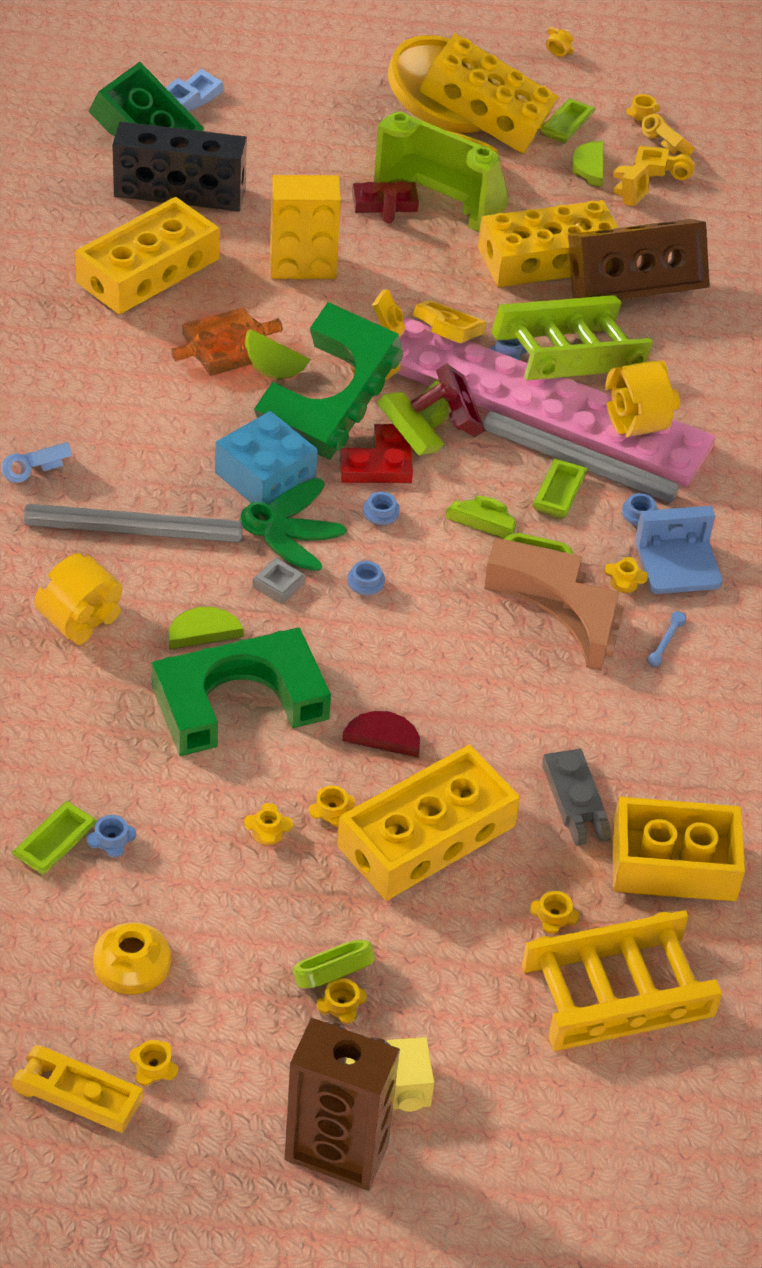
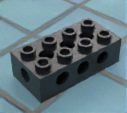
M119 122L112 144L114 197L162 203L177 197L188 206L240 212L246 189L247 136Z

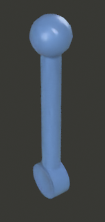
M679 611L672 613L669 629L656 651L648 656V663L651 666L657 667L662 663V654L678 627L685 625L686 615Z

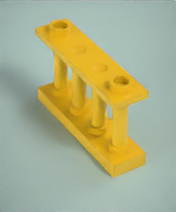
M686 910L673 913L660 912L648 918L555 937L542 936L531 942H526L521 966L524 974L539 970L543 971L558 1010L557 1013H553L548 1036L553 1051L716 1016L722 996L717 979L703 982L695 980L679 941L683 940L689 917ZM662 945L680 987L666 990L656 989L640 949ZM622 953L639 995L623 999L616 998L600 958ZM583 962L599 1004L581 1008L574 1006L559 966Z

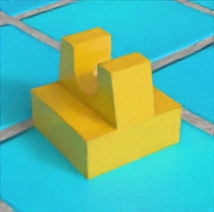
M637 162L634 166H619L613 171V177L622 180V182L614 187V194L623 197V204L634 207L650 192L649 164Z

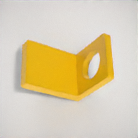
M389 289L382 290L373 302L372 307L381 326L398 333L400 338L406 329L402 310L395 304Z

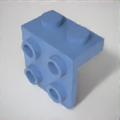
M712 506L640 512L635 545L643 569L648 574L647 582L651 592L665 594L715 590L721 587L723 579L709 542L715 519Z

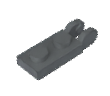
M582 748L544 754L542 764L564 826L568 825L576 846L584 845L587 842L585 822H592L600 842L609 841L612 834L608 817Z

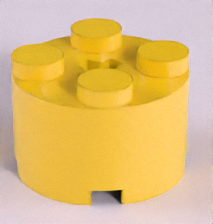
M663 360L612 368L607 375L606 391L612 390V401L606 402L607 410L616 432L620 435L626 434L625 437H633L670 428L674 410H679L680 396L678 391L671 387L668 368Z
M74 553L62 560L50 571L47 576L52 581L45 590L40 586L34 599L36 610L69 640H72L77 645H82L91 637L95 627L103 622L106 625L111 624L120 615L122 608L118 603L122 596L123 586L120 581L90 554L86 553V557H84L81 553Z

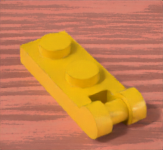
M41 1045L32 1047L26 1057L28 1064L24 1069L18 1070L11 1081L12 1088L23 1096H36L122 1134L144 1098L143 1088ZM52 1072L49 1079L41 1076L42 1073Z

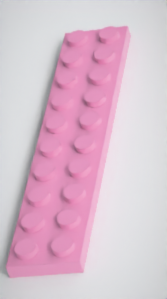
M408 317L403 321L406 326L405 331L400 337L403 359L400 362V371L397 373L401 376L430 386L436 380L440 383L436 370L445 364H449L464 374L476 405L661 476L684 487H688L714 446L715 435L674 419L670 428L664 431L633 437H625L626 434L620 435L613 427L607 410L606 402L612 401L611 395L564 377L527 381L524 378L528 363L471 341L458 343L430 332L432 327Z

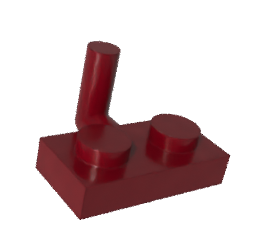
M415 182L353 183L352 196L355 213L381 212L383 221L390 224L394 222L396 212H418L419 199Z
M445 364L436 370L440 380L439 384L411 401L413 409L419 413L444 398L451 409L449 418L457 430H463L474 438L486 431L464 374L449 364Z

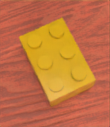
M272 175L270 226L271 279L337 278L341 209L339 175Z
M619 796L612 826L613 892L737 902L745 875L741 806Z

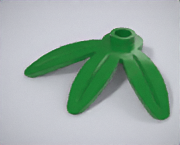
M313 478L296 485L277 497L269 505L263 502H252L240 514V521L246 531L253 535L263 536L271 549L285 561L311 571L321 570V562L290 538L319 541L336 538L347 532L344 525L335 522L289 518L303 511L319 496L325 487V482L320 478Z

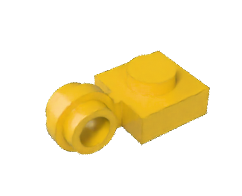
M650 114L643 119V134L649 139L663 137L664 140L661 145L669 149L673 155L680 151L682 154L690 156L696 149L669 127L665 119L659 114Z
M639 145L634 165L637 162L649 164V177H664L666 170H670L675 179L686 180L693 175L695 163L690 156L686 154H680L676 157L669 156V149Z

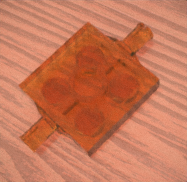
M245 307L182 324V335L188 344L171 348V354L175 362L190 357L198 359L208 374L213 376L253 364L245 348L248 330L252 329L264 336L282 332L283 326L279 318L260 323L249 315Z

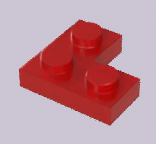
M374 424V448L340 449L341 483H412L411 446L394 424Z

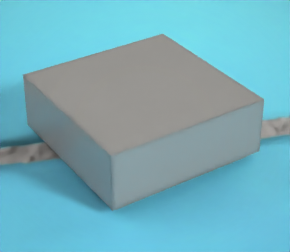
M277 558L253 578V588L282 605L305 584V574Z

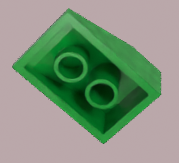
M138 62L99 90L88 111L113 136L116 134L119 122L196 131L204 130V127L141 62Z

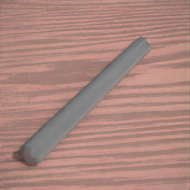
M490 411L484 419L483 425L487 432L556 459L586 467L589 472L655 498L672 503L678 494L679 485L676 482L494 411Z
M27 504L24 509V524L27 526L237 543L241 541L243 533L242 522L238 520Z

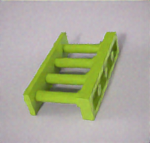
M616 295L500 304L491 332L496 340L518 339L528 352L530 357L524 374V378L527 381L609 373L612 368L647 362L653 344L651 338L629 340L615 323L621 306V301ZM605 331L612 341L600 342L593 332ZM577 334L584 344L571 345L564 335ZM547 336L554 347L541 348L534 337Z

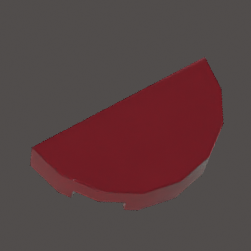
M371 711L360 714L351 720L343 731L342 741L419 758L420 736L415 726L405 717L393 712Z

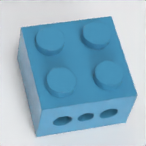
M269 411L216 441L215 473L250 503L263 502L269 505L289 489L316 478L318 449Z

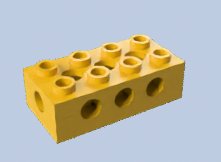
M454 33L433 61L419 89L423 94L523 155L546 122L559 98L558 95L551 92L547 87L538 84L525 76L521 71L512 68L499 60L495 55L484 51L469 39L457 33Z
M174 197L75 250L76 283L120 315L219 260L220 228L183 201Z
M604 200L510 213H497L495 215L481 216L478 248L497 288L570 278L568 234L618 228ZM610 259L606 263V271L610 268Z
M468 744L340 815L337 847L383 899L388 901L516 826L520 796Z

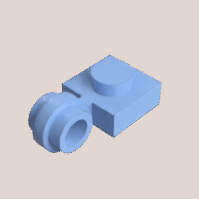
M69 443L58 444L24 455L11 454L2 462V474L8 481L19 483L29 477L32 467L41 465L44 472L64 466L62 459L72 456ZM13 462H17L21 466V472L18 475L12 471Z

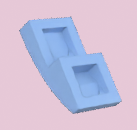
M200 69L186 82L177 78L166 89L187 111H191L224 91V86L221 80Z

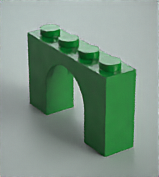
M327 302L310 327L314 347L336 356L354 367L355 373L349 385L334 396L312 399L272 382L255 406L254 411L257 418L271 411L316 447L318 455L331 460L336 451L345 446L349 432L354 424L361 422L364 418L367 405L372 397L379 395L382 391L385 378L391 369H396L400 364L403 350L398 333Z
M300 627L277 631L251 639H243L213 648H204L200 651L166 657L162 660L151 662L152 689L179 756L218 747V721L207 696L217 686L229 681L252 680L262 683L273 690L283 706L292 729L329 720L331 693Z

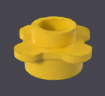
M550 27L547 30L549 38L546 41V47L550 53L558 57L574 53L575 49L572 46L574 37L572 34L563 29L557 30L554 27Z
M638 94L633 97L631 107L626 109V114L638 121H643L646 116L659 112L660 106L656 103L654 97L647 94Z
M624 557L623 560L615 564L608 563L604 569V573L607 576H611V586L616 591L622 593H631L638 588L639 583L644 584L648 580L647 572L642 571L637 565V560L632 557Z
M325 786L319 789L316 803L309 806V815L313 819L322 818L324 821L330 822L331 825L338 827L339 816L355 807V799L339 786Z
M273 803L263 804L259 812L254 815H248L244 819V827L252 831L253 838L262 845L279 843L284 837V832H290L293 828L292 819L284 817L278 812V807Z
M549 891L541 897L540 901L535 900L530 906V913L539 918L543 924V931L548 934H556L559 928L566 925H576L579 921V912L573 909L571 898L561 891Z
M338 978L327 983L325 995L317 1000L316 1007L321 1014H331L339 1018L342 1023L349 1024L356 1020V1011L359 1005L366 1002L367 994L362 988H358L352 980ZM338 1000H345L346 1002L341 1004Z
M149 1040L130 1051L129 1061L136 1067L135 1081L139 1085L149 1086L153 1081L160 1079L173 1080L178 1075V1066L172 1062V1047L169 1043ZM157 1062L158 1064L156 1066H151L149 1063Z

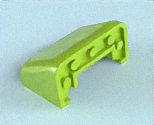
M401 111L388 115L378 124L374 172L375 183L415 182L463 202L462 214L467 216L470 214L468 228L480 232L481 216L502 213L506 209L508 190L499 156L491 148L472 142Z

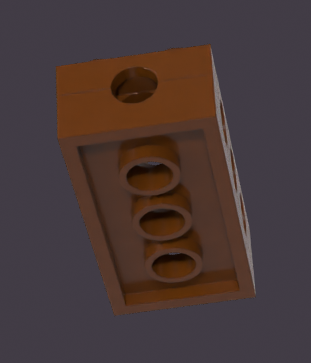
M685 219L568 234L573 299L616 295L621 300L710 288L706 221ZM672 252V258L668 263V256ZM641 255V263L637 267V260ZM610 259L611 265L606 271V263Z
M311 1017L290 1062L284 1160L369 1191L389 1144L400 1049L391 1046L381 1038H368L348 1031L338 1023L323 1022ZM346 1058H351L356 1062L352 1064H347Z

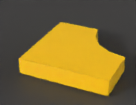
M432 300L416 304L413 316L425 321L432 327L430 332L458 343H463L483 335L487 326L486 321Z

